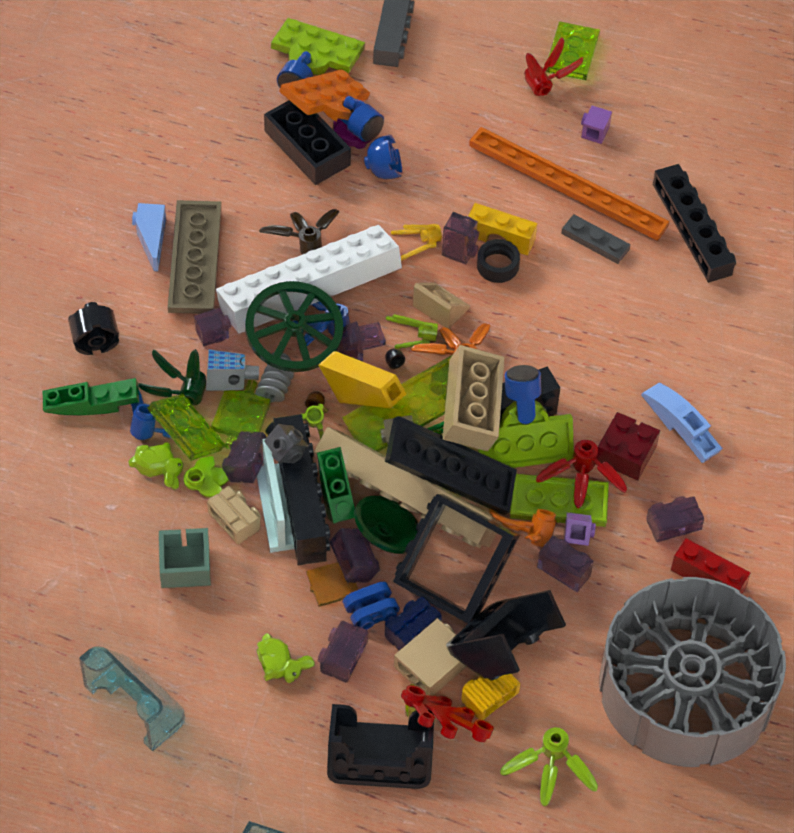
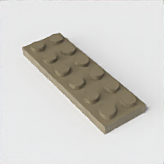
M177 200L168 313L214 314L221 201Z

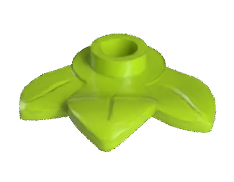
M213 456L203 457L196 461L195 466L185 473L184 484L188 489L198 490L201 495L211 498L222 491L221 487L229 481L231 472L214 467Z

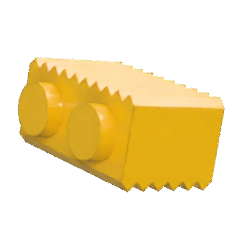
M512 674L502 675L491 681L488 678L484 679L482 677L475 681L472 679L463 686L461 701L466 707L475 712L476 718L484 720L516 696L520 691L521 683Z

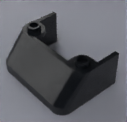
M551 590L497 601L489 605L455 635L446 646L451 656L480 677L488 678L491 681L502 675L518 673L520 671L512 654V650L518 644H533L540 639L539 636L544 631L563 628L566 626V623Z

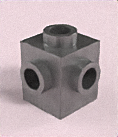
M278 424L264 440L272 452V457L280 463L294 464L301 459L303 452L309 447L303 440L302 433L291 425Z

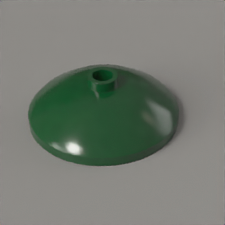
M376 495L364 497L355 507L354 519L356 525L368 542L388 553L406 554L405 548L411 540H414L418 524L415 517L407 509L401 507L394 500Z

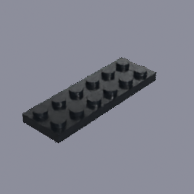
M397 416L393 418L385 458L386 463L503 515L510 513L516 469L462 444L443 440L442 435L403 417Z

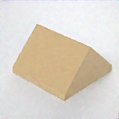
M435 282L416 283L414 285L413 306L448 329L470 308V305Z

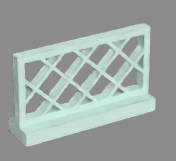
M262 439L264 465L256 466L255 471L270 553L294 549V541L279 463L274 464L272 452L265 444V439Z

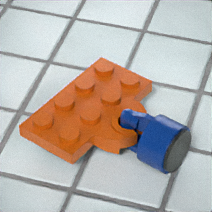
M342 69L281 84L279 92L305 114L311 115L323 111L336 122L337 119H340L347 125L348 130L363 142L374 139L383 128V115L369 104L363 102L368 100L370 92Z

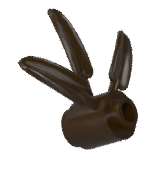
M332 209L325 213L317 221L316 227L308 226L305 219L298 212L290 213L291 220L299 233L293 232L291 227L278 225L264 226L259 232L285 237H299L300 252L303 255L308 251L322 247L320 231L330 225L339 214V210Z

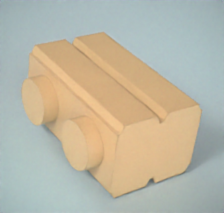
M228 486L220 491L219 494L208 499L207 507L209 514L237 544L242 543L249 536L251 537L260 530V513L255 507L250 508L246 504V499L240 491L235 492L231 486Z

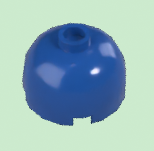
M392 135L375 139L367 150V156L364 157L366 168L371 169L376 177L385 180L402 176L400 174L402 172L399 150L395 149L392 145L396 143Z

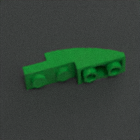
M136 378L92 387H90L88 382L42 390L43 411L51 414L76 416L119 412V406L139 402V383Z

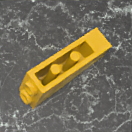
M334 351L318 365L339 403L392 408L406 395L397 375Z

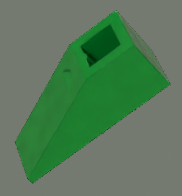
M341 447L317 452L322 496L328 519L333 523L354 518L355 506Z

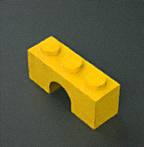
M474 203L467 217L466 236L487 242L490 234H498L506 241L515 245L519 253L528 256L536 240L538 223Z

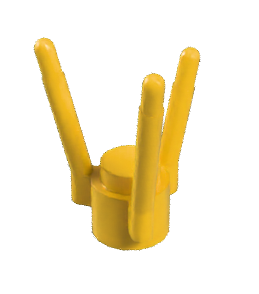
M439 224L403 225L405 230L391 231L392 235L420 234L422 242L427 243L400 256L401 261L429 248L437 247L436 242H441L442 240Z

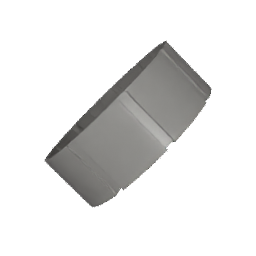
M683 577V579L676 580L671 578L653 583L631 596L624 603L621 611L618 610L609 627L599 675V690L602 691L604 710L617 732L632 746L636 745L643 750L642 753L653 759L682 767H700V764L709 763L712 766L729 761L752 747L758 741L760 733L766 730L770 722L786 671L785 651L782 650L781 636L769 615L760 605L727 584L698 577ZM704 619L706 624L697 623V620ZM673 629L690 630L692 632L691 639L682 642L680 640L677 641L669 631ZM711 635L722 640L728 646L718 650L712 649L705 643L706 637ZM646 640H650L651 642L654 641L663 652L662 655L649 656L639 655L634 650ZM735 662L743 663L747 673L750 675V680H743L728 674L724 670L725 666ZM686 670L695 671L696 673L692 674L687 672ZM670 671H673L676 674L671 676ZM635 673L653 674V677L658 678L654 684L642 692L638 691L634 694L631 693L629 685L626 684L627 675H634ZM704 680H709L710 683L707 685ZM725 692L741 698L740 701L747 704L744 714L741 713L736 719H733L722 705L719 694ZM674 697L675 710L673 719L670 720L668 727L659 722L655 723V720L647 714L650 707L662 699L667 700ZM694 703H697L701 709H705L713 723L712 731H707L704 734L688 732L690 710L692 711Z

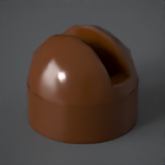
M314 391L307 396L305 401L307 408L318 406L319 404H323L324 407L325 397L322 393Z

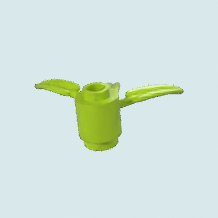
M558 727L550 728L545 732L542 748L536 751L533 748L523 751L508 761L500 770V774L505 776L537 761L538 755L541 753L550 758L549 765H544L541 780L540 802L543 806L549 804L554 791L558 767L554 766L555 760L561 759L564 756L568 759L566 761L568 767L591 791H597L598 784L585 763L578 755L571 756L567 751L569 744L568 734Z

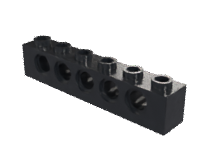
M679 164L655 170L653 186L707 282L732 276L736 265L735 255L730 253L725 238L720 236L715 221L711 220L708 215L706 205L701 203L696 188L690 184L687 172L683 171Z

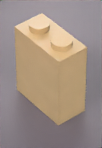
M438 618L394 655V667L414 686L422 688L426 695L434 696L467 666L450 655L446 644L456 634L447 623L443 624Z

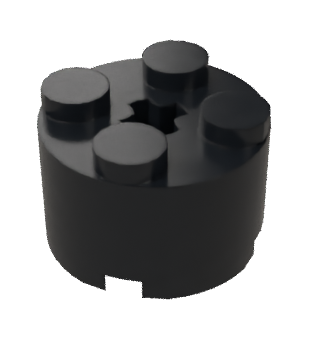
M89 302L84 305V308L68 317L73 343L77 352L84 355H93V351L100 350L101 353L112 350L119 343V330L115 314L109 307L98 305L96 302Z

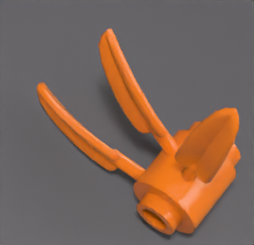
M487 323L480 325L469 339L471 344H462L450 329L446 327L440 328V334L449 347L455 349L454 351L447 350L446 345L434 343L414 345L411 351L453 355L459 345L477 349L475 346L482 343L491 325Z
M492 509L489 510V513L496 520L502 522L504 526L515 531L522 530L527 532L528 535L525 539H530L533 545L544 547L545 544L551 543L557 522L554 512L537 509L536 514H533L532 521L526 522L511 520L500 516Z

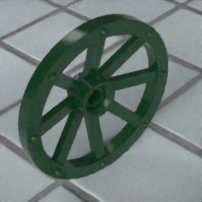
M286 281L265 288L253 299L246 314L245 333L254 353L266 364L283 371L304 372L318 368V365L332 352L338 350L343 335V319L337 304L326 292L305 282ZM286 292L307 294L298 311L294 310ZM279 295L287 314L262 306V304L269 298ZM314 298L320 301L329 311V313L304 315ZM256 313L283 321L256 332L254 330ZM333 321V339L331 340L308 324ZM284 330L285 333L274 355L268 352L259 342L261 338ZM303 333H307L327 346L326 350L310 359ZM291 337H296L303 361L281 359Z

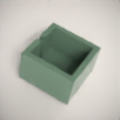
M208 528L186 529L187 546H182L181 529L159 531L161 588L211 586Z

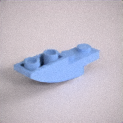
M659 382L641 394L669 431L675 429L702 463L723 449L708 431L711 425L677 392Z

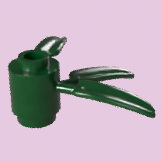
M195 349L190 353L184 377L162 355L153 350L152 356L160 368L171 378L178 377L183 381L181 389L171 390L170 388L139 383V388L147 393L170 398L172 394H177L187 405L201 403L207 380L206 375L200 371L198 351Z

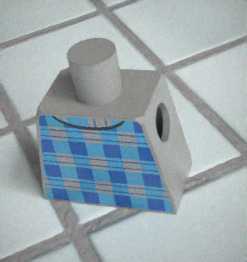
M208 349L206 391L243 390L245 379L258 380L259 366L245 365L246 355Z

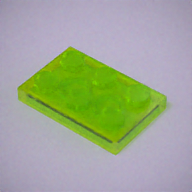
M559 21L549 56L561 37L565 41L564 47L556 64L553 67H548L546 72L554 74L583 57L582 64L568 74L567 77L587 80L600 29Z
M183 394L151 402L147 408L190 461L220 452L224 448L225 443L220 439L219 435L209 426L204 417L198 413L189 399Z

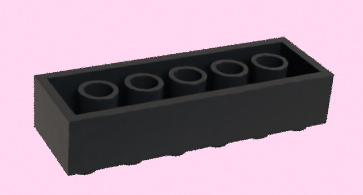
M302 414L273 418L274 428L278 424L294 426L295 429L302 433L303 440L309 446L303 452L301 459L294 464L278 462L293 535L297 565L327 561L326 552L330 551L329 525L325 522L326 510L324 503L321 502L322 491L320 483L317 482V465L313 463L314 452L312 443H309L308 437H310L308 423H303Z

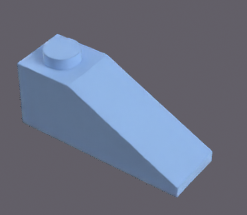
M138 203L137 212H133L132 225H136L137 236L153 270L158 272L166 224L165 205Z

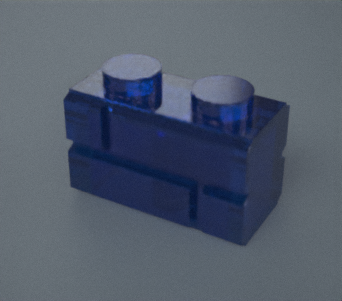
M423 596L416 601L410 600L404 606L402 613L398 616L392 615L386 621L385 638L400 651L437 618L441 621L442 615Z

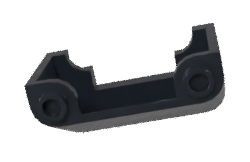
M332 704L328 740V778L334 783L412 789H421L428 786L431 781L434 722L432 727L420 725L417 721L420 715L417 710L410 714L408 725L357 722V712L353 707Z

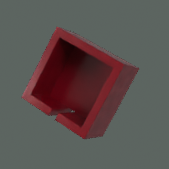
M617 412L598 445L597 460L601 463L608 462L617 472L638 481L657 447L660 430L643 422L637 425L635 419Z

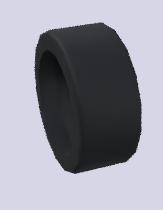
M494 239L487 241L480 247L477 257V269L486 280L494 283H503L510 281L519 271L520 253L511 242L503 239ZM501 254L507 256L512 263L507 267L495 268L486 263L485 259L490 255Z

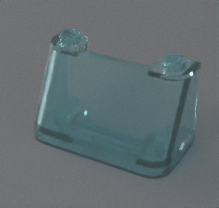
M97 646L92 647L79 657L84 686L92 694L97 689H106L112 694L121 687L138 703L137 713L144 721L147 729V735L143 739L144 744L152 751L184 724L185 713L182 706L128 656Z

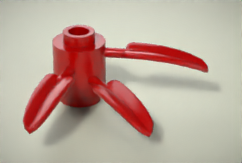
M563 37L557 42L543 68L540 67L532 54H526L528 68L524 72L525 81L536 96L547 95L553 86L550 79L555 77L561 79L567 76L583 62V57L552 75L548 76L546 74L548 67H553L562 53L565 43Z
M591 440L577 442L574 447L573 459L567 461L565 458H562L546 467L536 477L537 483L543 482L568 470L571 464H573L575 470L579 472L576 473L574 485V504L577 508H581L587 493L589 475L585 473L593 470L595 465H597V470L623 493L627 491V486L617 471L608 462L601 463L597 460L598 447Z

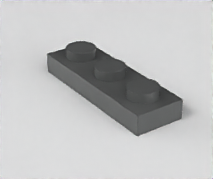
M575 214L563 226L561 232L566 237L617 264L630 250L631 244Z

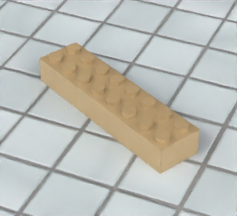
M327 427L314 451L317 454V452L341 447L348 477H353L357 480L361 478L359 483L370 489L373 488L377 491L380 489L379 494L385 498L396 502L402 501L401 507L418 514L421 512V518H425L428 512L427 505L431 503L433 497L436 494H445L502 525V522L496 520L491 514L446 489L386 463V456L341 431ZM445 506L437 522V525L443 524L441 529L459 537L463 535L462 541L473 547L481 548L482 545L490 547L497 534L448 506Z

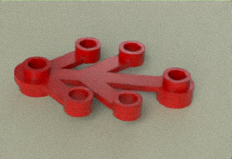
M408 685L401 693L404 703L415 708L420 714L417 720L420 725L432 727L436 717L442 725L441 735L448 739H454L458 728L451 721L471 731L472 738L478 742H486L492 735L494 730L492 724L484 720H475L474 724L471 723L475 712L467 707H451L452 700L446 696L426 695L422 688L414 685Z

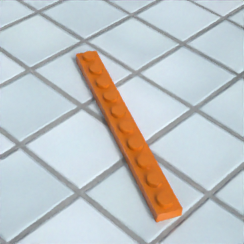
M480 127L469 140L470 147L657 241L669 227L670 221L483 127Z

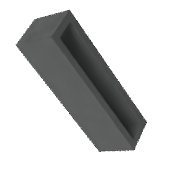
M384 0L374 45L373 64L398 67L400 59H404L405 46H403V43L407 44L408 31H406V28L411 26L412 16H409V13L414 12L415 1Z

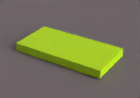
M516 474L510 510L511 519L532 520L533 514H536L537 509H545L556 514V523H565L568 512L591 515L592 523H596V526L606 527L609 482L589 480L584 503L581 508H577L574 504L575 479L552 477L537 483L536 475Z

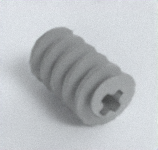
M282 354L281 359L292 361L288 355ZM267 364L255 395L258 399L267 403L282 402L285 399L284 394L288 392L294 372L279 370Z

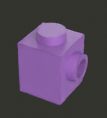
M591 106L589 112L584 113L581 125H583L581 138L602 144L610 127L612 112Z
M567 512L564 543L589 546L590 537L594 538L596 523H592L591 515Z

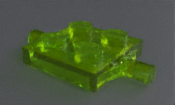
M248 380L245 391L224 390L211 424V431L228 436L224 443V447L227 449L229 447L230 450L234 448L237 438L254 442L258 440L270 407V399L259 397L254 393L257 382L254 380L253 383L252 380Z

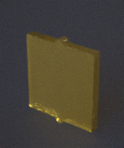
M347 559L306 571L311 585L310 592L314 593L318 607L341 601L348 594L358 590L355 582L356 575L352 574Z

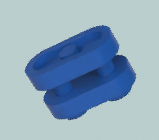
M378 582L348 594L343 599L342 603L346 611L353 613L350 619L355 629L367 630L376 623L391 621L397 616L400 607L395 598H389L392 592L387 582Z

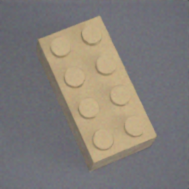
M459 345L449 362L443 440L489 451L498 439L504 370L503 356Z

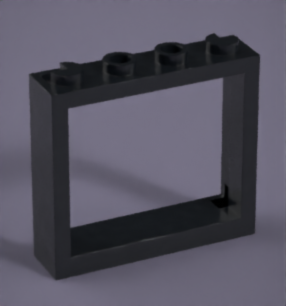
M436 494L431 503L427 505L428 512L425 518H422L417 524V534L414 540H411L405 548L406 556L403 562L396 566L397 570L394 574L396 576L393 582L469 624L481 613L520 535L445 494ZM445 506L502 536L466 609L410 579Z

